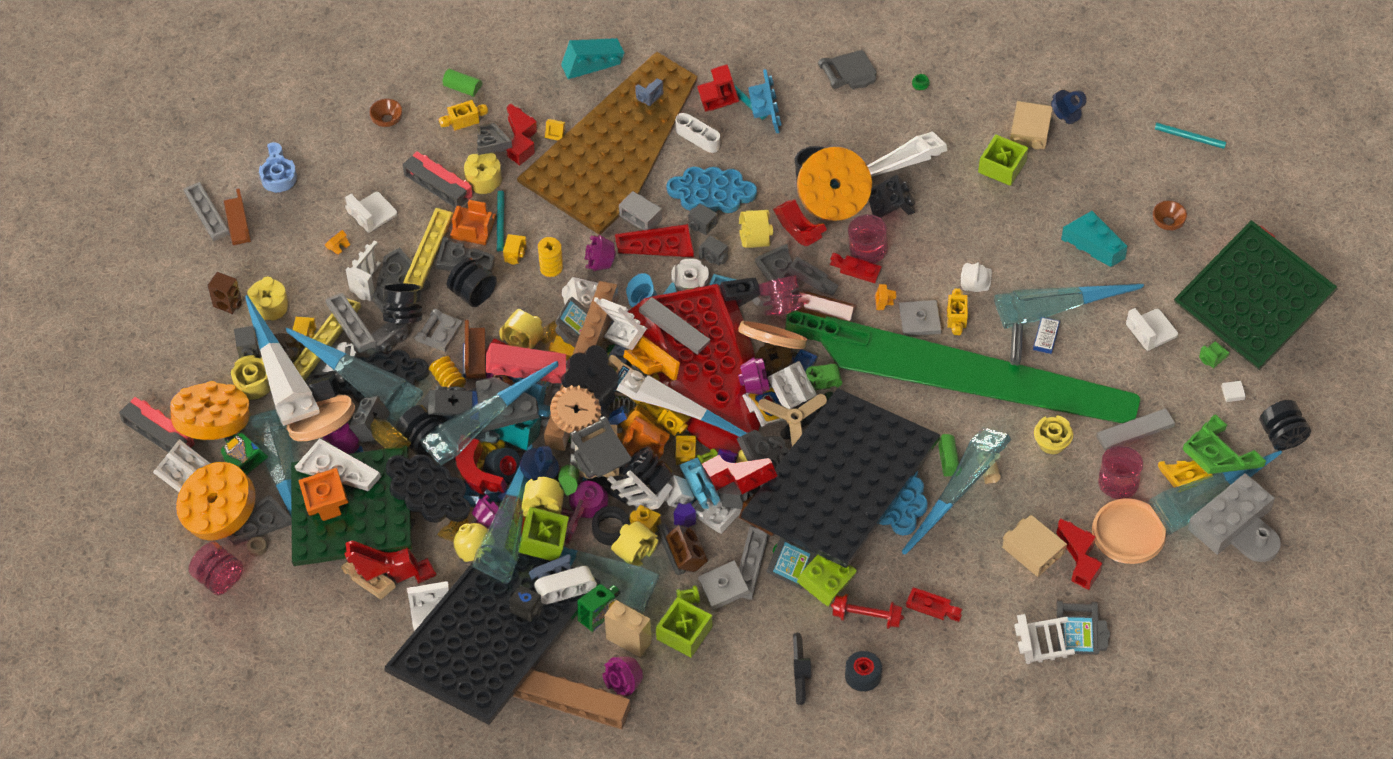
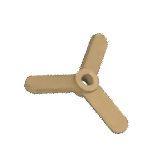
M818 394L799 408L791 410L766 399H761L758 407L787 421L790 427L793 447L803 434L802 419L822 407L827 399L825 395ZM796 416L798 419L794 420L791 417Z

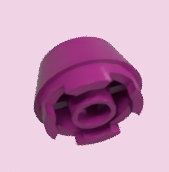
M601 235L590 236L592 242L591 245L587 244L585 260H588V264H586L585 268L592 269L593 272L609 269L616 256L614 243Z
M753 357L740 366L742 374L738 375L741 386H745L746 393L763 395L764 392L770 390L762 358L754 359Z
M348 422L334 432L322 437L325 442L346 454L354 453L359 448V439L349 427L350 424Z
M582 481L578 483L576 491L569 495V504L577 515L584 518H593L598 510L607 507L608 493L596 481Z
M486 494L482 499L479 498L472 514L477 519L475 523L484 525L493 534L506 528L505 525L511 519L509 517L504 519L502 516L505 513L493 501L489 503L487 500L490 497Z
M630 656L613 657L604 664L605 672L602 673L604 683L608 689L612 688L617 693L616 695H631L643 680V672L639 663Z

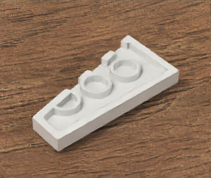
M320 438L295 466L296 471L309 475H316L337 468L342 484L367 491L381 477L378 471Z

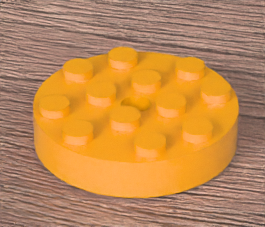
M842 147L824 148L811 155L802 165L797 179L798 195L804 207L812 215L826 221H841L856 215L866 205L872 189L871 174L864 160L853 151ZM832 179L840 183L837 189H833L830 186Z
M215 381L181 389L174 396L170 405L171 422L174 428L181 434L195 439L215 440L232 436L240 432L250 419L249 400L246 394L232 384H221Z
M215 462L197 469L183 484L177 498L176 509L178 518L187 530L200 539L213 541L226 538L239 530L250 517L256 497L254 485L251 479L234 464Z

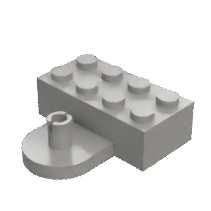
M1246 473L1190 519L1188 530L1217 555L1232 544L1247 558L1257 562H1267L1277 556L1281 546L1278 534L1261 520L1262 517L1272 510L1275 498Z

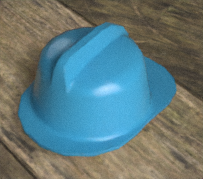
M646 273L633 277L626 288V294L631 307L637 305L644 298L658 296L651 277Z

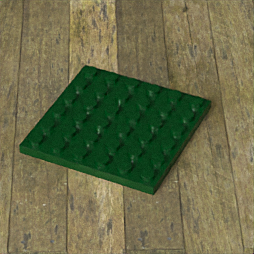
M1250 220L1174 298V302L1255 368L1260 370L1338 288L1259 225Z
M407 445L348 454L378 471L381 477L369 491L343 484L349 503L339 506L340 516L322 521L319 513L309 516L299 484V480L313 475L296 471L295 466L299 461L291 462L293 566L346 559L345 543L349 541H356L387 553L397 552L405 548L412 549L411 510L406 507L405 500H398L391 495L389 489L392 479L385 471L386 462L392 456L401 455L409 459Z

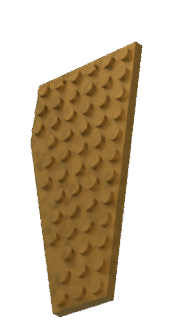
M655 52L517 178V182L595 233L601 235L620 217L619 204L632 191L639 194L667 137L676 123V116L680 114L697 82V76L659 52ZM657 78L663 81V94L650 106L636 98L635 87L638 84L646 89Z

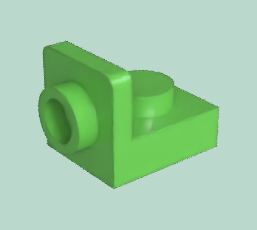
M1215 341L1209 347L1203 346L1201 348L1199 358L1205 365L1215 368L1229 356L1230 352Z

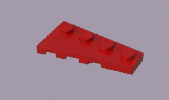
M688 224L615 234L618 253L694 257Z

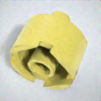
M471 154L467 157L464 165L465 180L471 185L475 193L488 194L501 185V167L495 154Z
M768 210L740 213L739 224H742V230H739L743 247L770 246L769 236L773 235V227L768 222Z
M264 277L248 289V296L264 321L277 320L287 312L288 300L285 287L279 281L271 277Z
M517 309L499 331L502 341L505 340L510 346L533 349L544 334L541 326L542 320L537 316H532L521 309Z
M248 355L234 363L235 366L231 370L233 384L237 389L246 394L248 400L259 399L271 391L262 358Z
M538 477V480L532 481L533 479L526 483L522 500V510L525 517L530 507L561 514L564 490L560 487L558 481L548 477Z
M639 521L630 525L625 524L620 529L619 533L621 535L613 543L611 550L630 566L638 568L643 564L641 560L646 555L650 557L658 545V539H656L658 536Z

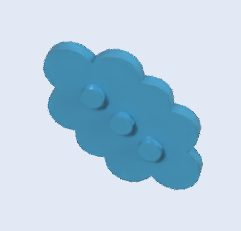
M690 167L684 171L683 177H673L666 184L668 195L672 198L680 199L682 207L686 210H691L700 203L714 212L720 210L724 213H733L739 209L741 203H750L757 196L755 184L743 181L742 174L734 169L722 171L718 167H709L705 170L700 167Z
M918 471L879 523L880 525L891 524L893 531L898 535L911 534L917 527L916 518L924 515L928 508L927 499L923 495L924 483L918 478Z

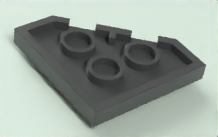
M400 247L384 256L376 291L373 294V302L382 313H385L383 306L391 304L383 301V287L385 285L403 283L412 263ZM427 279L422 288V292L431 287L430 282Z
M495 377L476 381L482 431L486 432L540 418L536 398L524 392L507 406L497 396V393L511 385Z
M756 430L737 438L747 461L770 459L774 469L790 451V449L783 446V443L773 438L768 439Z

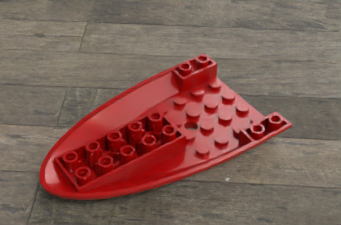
M714 284L653 296L655 300L710 339V344L698 355L639 312V308L651 297L644 298L628 311L634 315V319L641 322L639 325L647 328L643 334L645 338L680 362L676 380H672L663 372H657L659 382L746 433L753 430L759 431V420L755 412H749L742 396L746 394L745 386L740 385L738 376L742 374L740 366L753 357L755 359L754 349L750 337L738 331L741 321L744 320L736 300L725 302L720 285ZM691 417L686 423L688 425L687 430L692 436H696L699 442L709 449H715L717 453L719 448L730 450L736 454L741 450L737 441L739 436L694 417Z

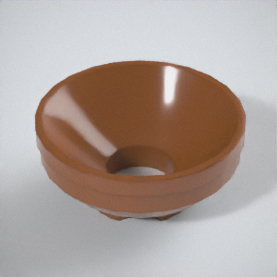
M393 99L378 100L371 106L369 111L373 123L381 127L393 126L402 118V107ZM390 115L392 119L385 122L382 120V117Z
M1175 201L1160 202L1153 210L1155 224L1164 230H1177L1181 228L1187 218L1186 209ZM1171 218L1174 223L1170 225L1165 224L1163 219Z

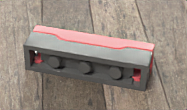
M416 152L402 164L406 177L455 208L456 206L462 207L473 197L472 187L467 181L461 180L456 174L447 171L442 165L436 164L426 155Z
M134 397L119 412L124 424L168 453L179 439L190 448L195 445L193 438L178 432L172 425L171 419L165 417L160 410L151 408L145 400L141 401Z

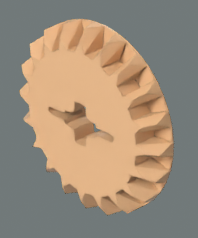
M571 385L567 388L564 387L556 393L551 401L550 412L555 424L563 431L571 433L575 430L578 432L598 422L601 416V406L599 405V399H596L594 393H590L587 388L583 389L580 386L573 387ZM577 405L580 411H578V413H574V409L571 408H574V406Z

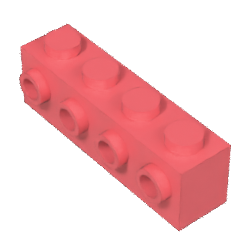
M490 343L486 353V373L526 378L558 361V367L539 381L561 384V378L566 372V354Z

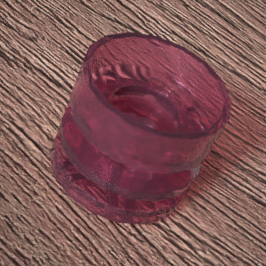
M868 214L858 216L851 221L848 227L851 256L870 263H877L882 260L888 250L885 222L880 217Z
M796 275L758 284L761 296H770L771 299L763 303V306L772 305V309L765 310L766 315H783L804 306L803 301L794 303V299L801 297V294H792V290L799 287Z
M1115 446L1106 450L1102 456L1098 477L1100 489L1106 495L1117 499L1129 498L1134 495L1139 489L1143 470L1141 455L1136 450L1126 446Z
M214 541L205 544L196 552L189 564L188 571L190 576L204 584V587L213 594L222 595L239 580L243 571V563Z

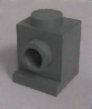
M709 236L699 246V258L703 259L705 257L709 263H715L718 266L724 264L729 257L728 246Z

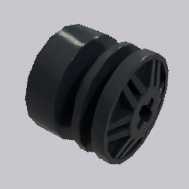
M465 258L451 270L446 284L451 292L461 297L468 305L478 307L492 295L497 284V278L474 259Z
M398 283L383 287V301L391 303L383 306V311L385 312L383 313L384 321L408 324L422 320V313L420 312L422 311V306L415 304L422 301V286Z
M1293 400L1279 401L1269 406L1260 415L1259 421L1268 434L1275 450L1283 451L1297 447L1306 441L1311 434V429L1306 419L1302 417L1297 403Z
M416 405L408 409L400 417L395 427V434L404 443L408 444L409 448L417 455L427 456L429 449L447 430V426L437 417H434V415H428V409L424 405Z
M647 446L631 456V462L623 465L621 468L620 476L623 479L630 478L627 472L631 470L654 494H657L668 483L673 471L664 461H658L659 456L654 453L651 447Z

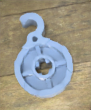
M269 143L267 147L270 156L259 167L261 183L265 189L271 192L289 190L297 181L295 165L292 160L284 158L282 147L279 143Z

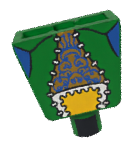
M243 433L224 438L227 444L221 448V453L225 462L234 464L246 475L268 458Z
M599 584L578 600V621L591 632H594L605 621V614L615 602V598L620 595V590L615 585L607 589Z

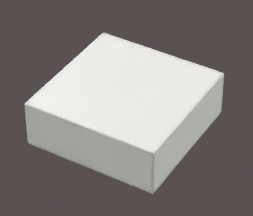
M1241 381L1222 383L1221 388L1226 402L1245 400L1246 396Z

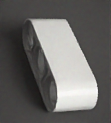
M681 113L676 116L677 134L707 152L714 153L720 149V134L718 131L689 114Z
M587 566L542 577L534 584L543 604H550L588 593L597 585Z

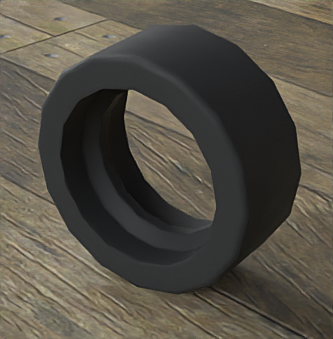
M607 506L598 510L593 516L592 532L600 543L613 545L621 535L619 533L620 530L615 533H605L599 528L600 522L607 518H616L624 526L625 524L630 525V521L623 509L616 506Z

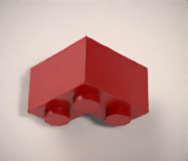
M728 64L711 69L714 81L697 86L705 112L739 102Z

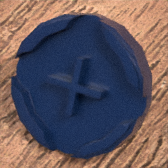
M1060 90L1052 96L1051 106L1060 120L1064 119L1065 123L1074 124L1081 118V108L1087 102L1084 92L1077 90L1070 93L1066 90Z
M542 446L527 450L523 454L520 461V470L527 479L530 478L533 481L538 480V477L554 479L558 474L559 464L555 456L552 455L550 447Z

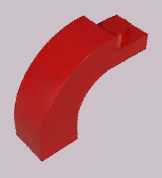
M795 199L788 200L773 209L785 230L803 246H809L823 238L822 233L827 230L824 223L812 224L801 212Z
M461 435L455 456L457 467L466 484L474 491L483 495L486 488L494 493L498 491L505 493L507 484L503 477L485 473L478 469V461L483 451L480 440Z

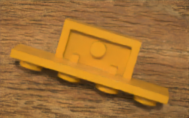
M643 335L633 350L624 351L623 357L639 368L644 374L652 375L653 373L663 372L672 380L677 379L680 362Z

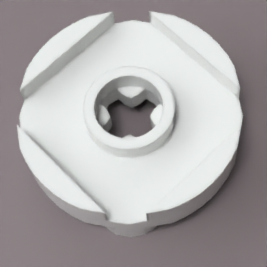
M684 259L680 261V264L673 267L671 272L672 283H674L678 291L704 287L709 280L708 268L704 267L699 260ZM688 274H692V276L694 277L688 278L686 276H688Z

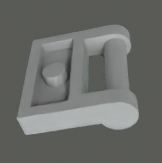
M433 309L430 313V318L421 332L416 334L415 340L445 352L463 325V322L443 314L438 309ZM437 320L441 321L431 338L427 337Z

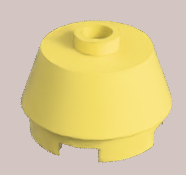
M1058 415L1049 418L1045 416L1036 425L1034 436L1042 451L1048 454H1058L1071 443L1073 431L1070 423L1065 418Z

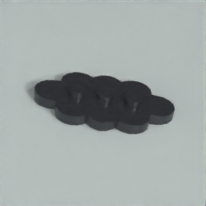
M593 345L585 350L584 354L575 353L568 359V371L563 374L561 382L565 388L571 385L573 387L580 386L583 389L587 388L590 393H594L595 398L599 399V405L601 406L600 418L603 416L608 418L610 415L609 405L615 400L613 387L618 382V376L616 371L608 366L607 352L602 347ZM575 405L574 408H571L574 409V413H578V411H580L577 405Z
M394 350L388 355L376 352L369 358L358 357L354 367L348 368V371H345V382L339 383L341 388L340 394H352L359 403L365 398L376 396L381 401L390 400L394 395L407 396L414 391L415 382L422 381L428 376L429 367L423 359H410L409 354L403 350Z
M395 455L388 459L385 471L392 479L390 482V493L398 500H405L406 507L409 510L421 512L427 521L433 523L441 522L445 518L453 522H461L468 518L470 504L463 498L466 493V485L461 479L451 477L446 467L434 465L433 460L426 455H416L410 460L401 455Z

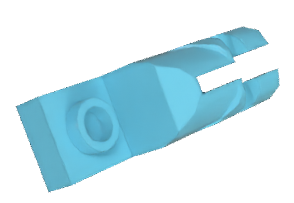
M698 457L680 464V469L691 488L694 498L698 500L702 508L709 509L707 498L711 499L714 506L717 505L720 497Z

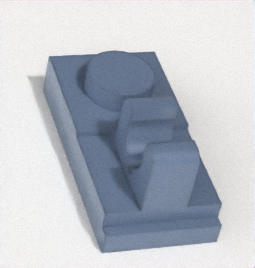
M570 554L533 568L529 572L531 579L549 576L551 571L554 574L559 573L561 568L565 571L570 570Z

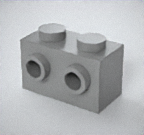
M633 191L619 204L620 217L641 230L653 229L662 221L661 208Z

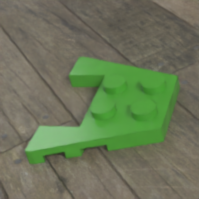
M1216 414L1183 447V451L1208 474L1262 468L1266 463V460L1255 450L1238 456L1216 435L1225 431L1227 426Z

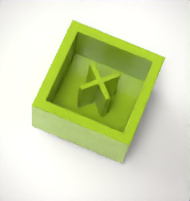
M995 134L980 157L978 173L1011 186L1027 161L1028 147Z
M530 507L525 517L518 552L550 561L559 559L563 551L569 517Z
M817 555L801 572L797 582L819 601L829 606L835 600L836 595H839L850 583L857 570L851 565L845 568Z
M677 597L656 626V640L692 658L712 629V615Z

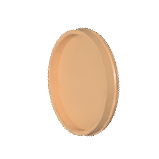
M741 321L738 327L740 333L766 343L793 349H805L807 338L779 327L752 321Z
M337 395L334 398L316 402L320 414L288 424L289 436L295 441H310L326 436L349 421L355 412V404L347 395Z
M1118 499L1107 503L1099 510L1092 524V534L1096 536L1095 544L1107 557L1121 563L1138 564L1154 558L1162 550L1166 540V528L1161 515L1149 504L1136 499Z

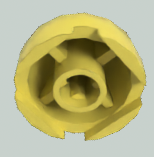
M479 523L462 525L454 537L455 552L465 562L484 556L482 552L486 549L490 551L495 544V539L491 532Z

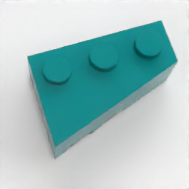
M618 38L569 40L561 66L567 79H572L620 65L624 56V50Z
M1093 211L1086 213L1063 227L1062 241L1069 242L1080 251L1087 252L1091 257L1109 267L1123 261L1126 257L1128 246Z
M539 415L540 418L490 431L497 432L501 440L527 450L539 437L542 416Z

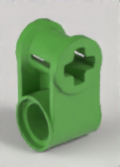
M836 364L810 366L806 369L805 373L814 390L831 389L830 387L834 386L837 388L842 385L839 368Z

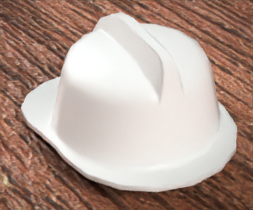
M979 262L976 264H964L961 274V287L963 290L973 292L988 291L991 284V269L980 265Z

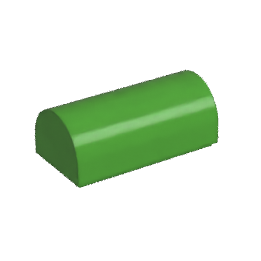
M448 69L443 76V86L473 97L482 86L481 80L452 69Z
M942 434L938 448L943 476H957L960 474L961 469L955 437L951 434Z
M570 464L561 467L558 478L567 496L576 491L579 480L578 468Z

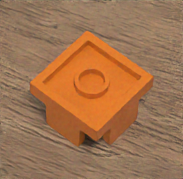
M469 200L468 208L456 206L452 217L453 229L450 238L486 245L496 220V214L487 212V205L484 202Z
M636 416L619 440L630 457L640 449L649 446L660 459L670 434Z
M337 468L299 480L309 516L319 513L322 521L340 516L339 506L349 503Z

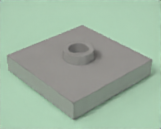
M936 300L899 303L903 335L941 334Z
M735 560L698 576L713 610L750 594Z

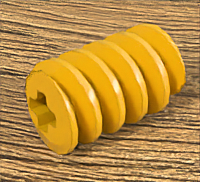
M553 237L543 238L538 243L540 271L546 277H555L563 269L561 243Z
M449 356L441 357L430 365L429 370L440 386L465 388L466 379L462 377L459 369L455 367Z

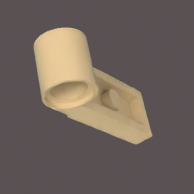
M347 561L341 566L345 574L348 573L354 582L379 599H383L396 587L394 582L383 574L366 581L362 575H358L352 563Z

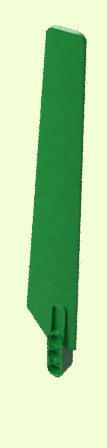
M794 310L786 315L785 330L802 335L807 339L821 342L837 366L842 369L1122 424L1136 419L1140 397L1135 393L1024 365H1011L1008 361L829 316L822 318Z

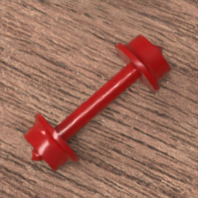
M845 594L844 596L836 595L835 601L831 604L833 608L832 615L841 618V621H844L846 612L888 619L887 629H890V627L899 628L900 621L904 619L902 615L903 607L895 605L894 602H891L890 610L886 611L847 604L848 594Z

